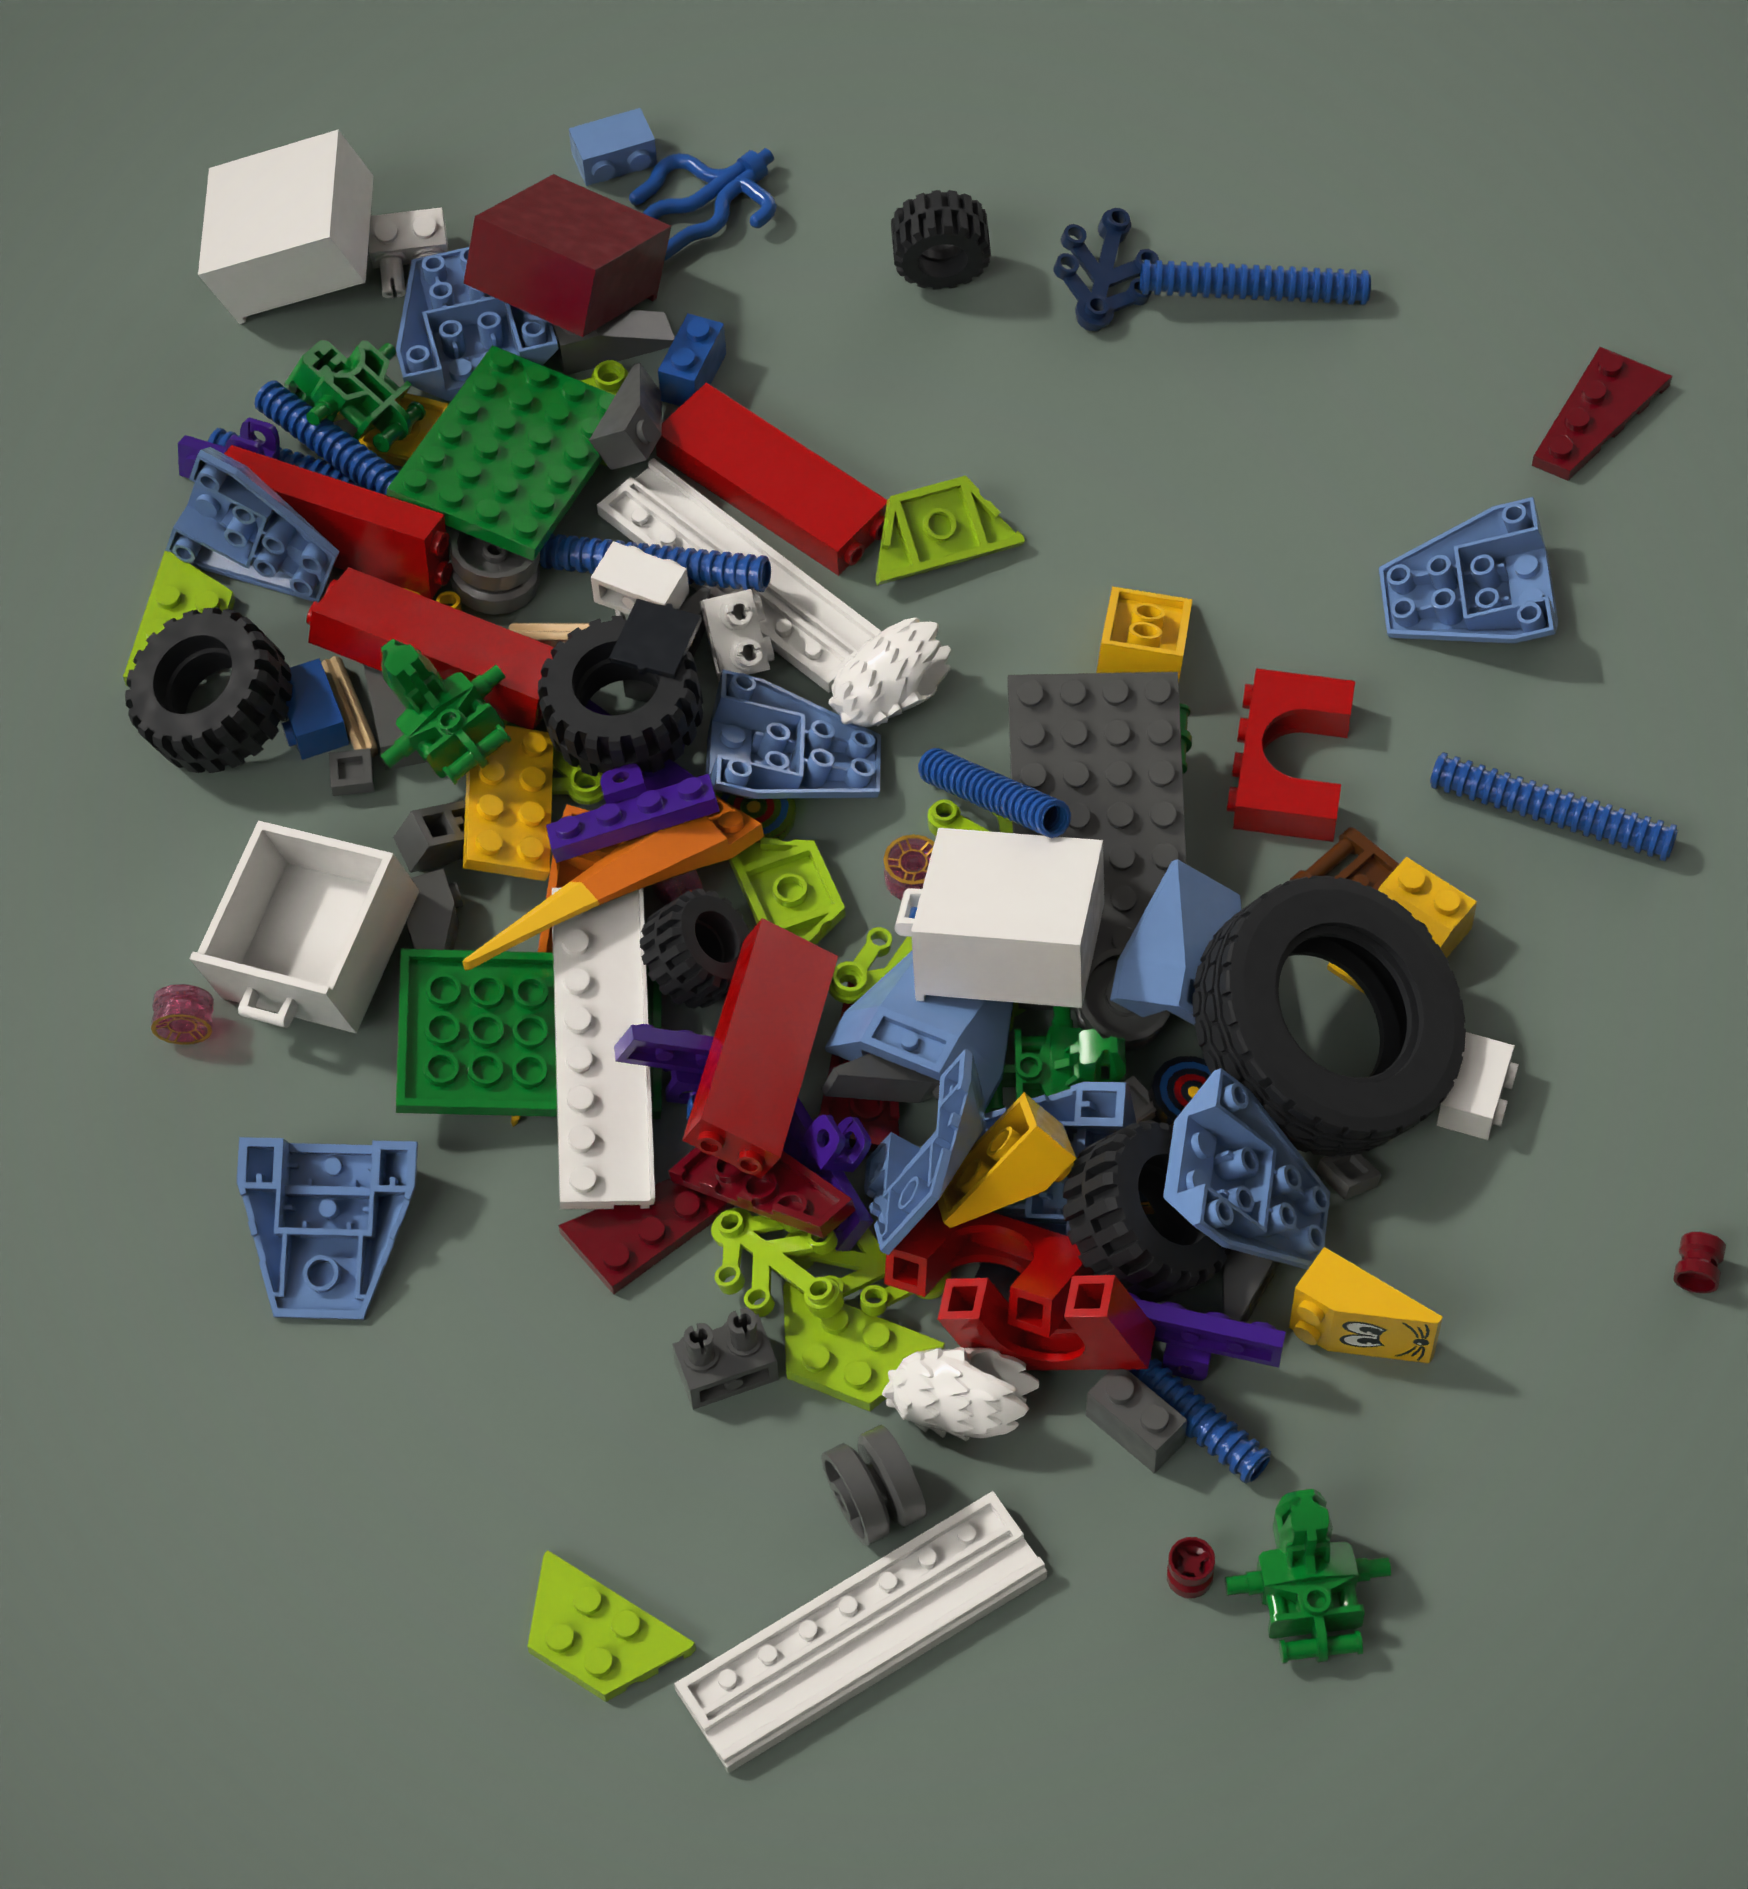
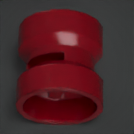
M1689 1232L1681 1237L1679 1254L1682 1260L1676 1264L1674 1272V1282L1676 1285L1695 1293H1711L1716 1291L1719 1287L1721 1272L1717 1267L1724 1261L1726 1250L1724 1241L1715 1235L1705 1232Z
M1185 1537L1178 1540L1171 1547L1168 1555L1167 1582L1172 1591L1184 1598H1197L1204 1595L1210 1589L1215 1569V1553L1212 1547L1205 1540L1197 1537Z

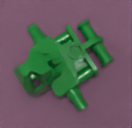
M320 340L302 355L284 383V387L289 389L291 393L296 394L309 406L313 407L306 414L310 424L316 426L325 418L330 419L332 422L346 419L358 429L353 436L358 441L376 427L381 433L373 437V444L380 452L389 451L395 441L403 440L411 433L412 426L426 416V410L419 402H411L407 410L399 405L412 384L406 381L399 387L386 375L390 360L396 355V349L390 343H385L377 350L370 342L362 340L350 357L346 358L329 341Z
M392 639L381 647L383 679L400 703L406 708L396 720V726L403 735L394 741V745L380 755L390 769L403 758H408L414 752H417L424 761L429 763L438 777L444 778L447 776L456 785L458 780L475 766L479 765L482 769L487 766L489 762L486 758L504 743L512 741L504 730L505 724L491 704L486 703L483 699L492 692L493 687L506 678L496 664L483 675L479 674L472 681H469L462 672H457L443 680L431 661L411 644L406 645Z
M1053 1006V1020L1047 1035L1022 1036L1021 1029H1015V1064H1005L1003 1079L984 1113L1005 1108L1003 1105V1087H1015L1017 1100L1024 1092L1031 1098L1044 1094L1049 1096L1071 1089L1070 1086L1081 1082H1125V1039L1118 1036L1102 1038L1095 1029L1073 1028L1071 1007ZM1101 1066H1108V1079H1101Z
M1315 1489L1293 1491L1282 1496L1275 1509L1273 1521L1276 1549L1263 1551L1259 1555L1256 1571L1245 1572L1244 1575L1225 1577L1227 1596L1246 1593L1248 1595H1261L1262 1604L1268 1605L1269 1638L1276 1639L1311 1634V1639L1287 1642L1279 1640L1282 1664H1287L1291 1660L1316 1658V1661L1320 1663L1327 1662L1328 1656L1363 1654V1641L1359 1630L1354 1631L1353 1634L1328 1637L1326 1632L1362 1627L1365 1610L1363 1605L1358 1604L1356 1594L1357 1582L1370 1581L1371 1578L1391 1576V1566L1388 1557L1355 1559L1351 1544L1348 1542H1330L1333 1526L1328 1509H1326L1327 1502L1321 1493Z

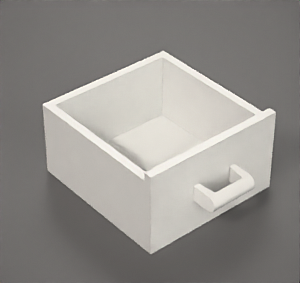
M339 129L209 168L198 276L239 324L246 323L247 316L366 282L374 176Z
M258 820L198 952H192L189 959L222 999L240 1003L238 1014L242 1017L288 1028L295 1017L357 1034L418 896L419 889L394 853Z
M938 828L923 888H909L904 891L894 928L897 934L912 937L916 1001H925L926 995L1082 1008L1104 908L1103 840L1068 837L1049 838L1042 835ZM911 907H917L915 919L908 918Z

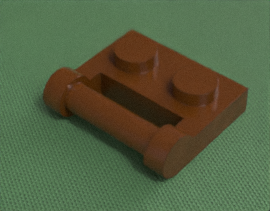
M1349 827L1340 834L1337 844L1306 871L1299 870L1290 880L1308 877L1309 879L1312 876H1326L1350 854H1357L1358 857L1336 875L1335 879L1341 877L1353 880L1378 890L1399 863L1357 829Z

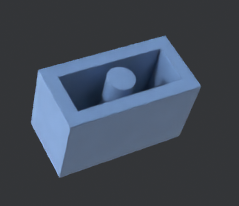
M641 108L569 128L572 156L586 186L636 171H642L657 164L655 139Z

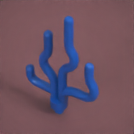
M764 148L758 154L753 150H749L738 158L735 164L723 169L710 168L689 154L678 153L661 159L654 166L649 179L630 193L629 201L632 205H641L663 186L667 175L675 169H686L708 184L686 198L659 200L650 205L643 214L658 219L668 214L694 212L716 197L715 212L712 218L706 222L690 225L670 238L664 261L670 259L689 243L710 237L719 232L728 221L731 201L742 192L761 206L750 217L751 226L758 229L768 223L775 215L776 202L769 192L756 183L768 175L767 165L774 161V156L767 148Z

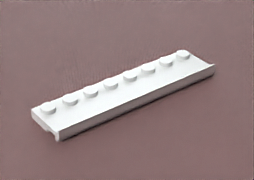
M655 458L648 462V468L635 479L630 477L597 504L598 515L630 540L636 542L637 545L640 543H647L649 546L659 544L661 548L664 545H669L673 549L675 547H683L685 550L687 548H695L697 552L699 549H706L709 553L712 550H716L721 554L723 552H731L732 555L743 553L745 557L747 554H754L757 558L760 555L767 556L771 564L769 585L764 592H757L754 588L752 589L753 597L760 596L764 609L765 620L759 621L762 636H769L773 650L828 693L832 691L831 686L834 684L836 675L840 669H843L849 657L855 656L867 640L873 639L882 632ZM695 582L689 584L696 591L702 587L710 589L711 598L744 590L743 587L740 589H732L731 586L721 588L718 584L716 587H709L706 583L702 586L696 585Z
M552 888L551 895H553L561 888ZM643 888L601 904L552 927L560 1209H614V1205H640V1209H644L654 1205L655 1202L650 1067L615 1062L614 1052L615 1044L631 1025L648 1024L646 965L643 964L641 957L644 955V951L640 948V939L644 937L641 930L645 924Z
M994 1491L677 1681L674 1683L675 1691L725 1766L726 1771L730 1773L1047 1578L1045 1563L1040 1556L1037 1557L1024 1539L1023 1532Z

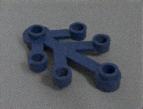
M1112 208L1106 211L1098 224V233L1104 239L1098 262L1084 243L1087 234L1081 226L1070 224L1065 228L1061 236V244L1064 248L1070 250L1072 254L1063 253L1059 255L1053 271L1058 278L1065 282L1078 302L1075 306L1077 322L1081 327L1089 331H1099L1108 326L1116 311L1134 304L1144 305L1152 291H1149L1148 295H1143L1136 292L1135 289L1140 290V278H1136L1131 281L1127 291L1106 297L1109 287L1140 276L1142 260H1150L1151 264H1155L1159 260L1158 255L1154 251L1142 249L1138 252L1135 260L1113 268L1119 243L1126 239L1131 228L1130 216L1121 208ZM1070 235L1076 237L1078 240L1072 239ZM1079 264L1093 282L1091 291L1076 273ZM1062 265H1067L1071 269H1066Z

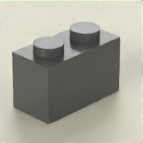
M1127 1369L1109 1370L1087 1392L1086 1416L1154 1474L1185 1443L1187 1419Z

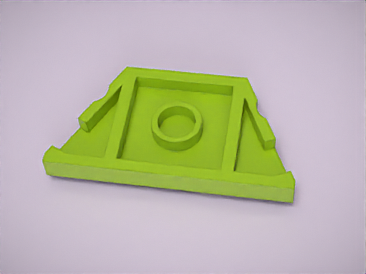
M966 475L890 496L887 500L875 581L878 586L1022 546L1025 539L1019 531L1015 533L999 516L1001 512L991 501L984 499L980 495L979 489Z
M164 551L123 675L125 684L129 670H134L136 666L133 662L138 650L143 651L148 645L146 640L153 632L158 634L165 628L163 626L164 623L172 618L180 620L183 618V613L192 610H198L200 613H203V608H220L222 611L226 609L233 610L235 604L233 591L191 564L179 560L172 552Z
M763 837L760 843H754L734 858L728 859L757 924L763 918L816 945L846 916L842 899L813 840L794 839L786 842L778 838Z
M785 1281L783 1285L787 1379L871 1411L887 1399L882 1395V1392L889 1383V1370H896L902 1360L914 1352L935 1348L945 1349L944 1342L878 1316H869L862 1310L843 1303L841 1310L832 1317H815L804 1300V1293L788 1281Z
M547 1550L543 1555L527 1647L531 1655L607 1702L625 1692L631 1684L644 1682L659 1673L658 1669L681 1656L686 1659L695 1652V1642L552 1552Z

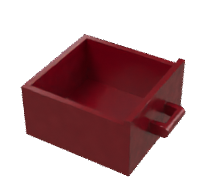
M553 174L475 216L463 284L584 337L645 299L652 301L657 299L671 225Z

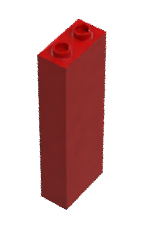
M707 382L662 423V435L656 444V454L659 458L839 576L849 565H855L870 544L875 540L882 539L887 499Z
M231 445L224 453L250 468L340 551L334 567L345 571L348 567L401 588L417 592L429 599L434 597L441 586H445L449 582L453 566L449 560V534L446 533L444 514Z
M350 567L347 568L338 580L333 579L330 582L324 597L319 602L314 601L308 611L306 623L310 625L308 643L379 671H382L381 647L392 639L406 645L411 644L414 648L420 650L431 661L443 680L457 672H462L469 681H472L479 674L483 675L496 664L506 678L493 687L492 692L483 698L485 702L491 704L501 719L526 729L534 730L543 719L539 704L538 681L542 678L540 671L544 661L547 658L552 659L551 650L554 647Z
M763 918L758 922L743 941L682 1141L698 1148L705 1154L713 1155L736 1166L740 1171L752 1174L760 1179L781 1158L837 963V955Z

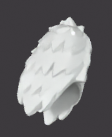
M918 618L905 619L886 628L873 639L867 640L855 656L849 657L843 669H840L836 675L834 684L831 686L833 697L828 702L835 712L841 716V721L844 725L854 724L861 727L876 725L878 727L882 723H887L889 718L902 714L903 711L923 703L935 694L937 686L951 670L950 665H946L951 652L948 645L940 647L941 642L935 640L939 631L938 623L931 621L920 622Z
M935 1348L914 1352L904 1358L896 1370H889V1383L885 1386L882 1395L887 1398L886 1405L888 1407L896 1408L903 1420L906 1419L913 1422L924 1432H927L930 1428L942 1438L948 1432L967 1441L970 1437L988 1438L1007 1434L1015 1430L1019 1425L1015 1420L1023 1417L1029 1410V1407L1025 1404L1027 1398L1023 1395L1038 1389L1039 1380L1024 1371L1026 1370V1364L1023 1361L1010 1355L1001 1354L996 1349Z

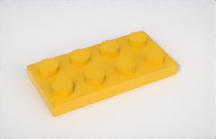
M505 725L504 730L512 741L504 743L486 758L489 764L483 769L477 765L466 773L463 869L546 881L550 873L551 846L546 825L551 823L553 744L548 732Z

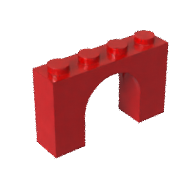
M1256 668L1254 684H1245L1242 708L1250 709L1249 717H1240L1237 742L1245 743L1243 753L1235 752L1232 777H1238L1239 784L1238 787L1230 786L1227 812H1235L1233 829L1334 842L1341 784L1287 776L1269 763L1265 757L1264 750L1275 739L1291 733H1309L1348 738L1355 681Z
M936 1202L889 1255L886 1254L884 1284L926 1297L943 1276L955 1267L974 1262H990L1005 1265L1021 1273L1010 1286L1007 1324L1050 1338L1065 1320L1064 1313L1072 1276L1094 1275L1095 1272L1090 1267H1084L1078 1258L1081 1253L1076 1244H1071L1069 1236L994 1212L949 1228L944 1224L938 1203Z
M1115 1275L1072 1276L1064 1313L1066 1321L1060 1324L1050 1338L1008 1325L1009 1302L1002 1296L989 1278L946 1279L937 1320L960 1347L999 1350L1001 1354L1010 1355L1023 1361L1026 1364V1370L1148 1369L1156 1327Z

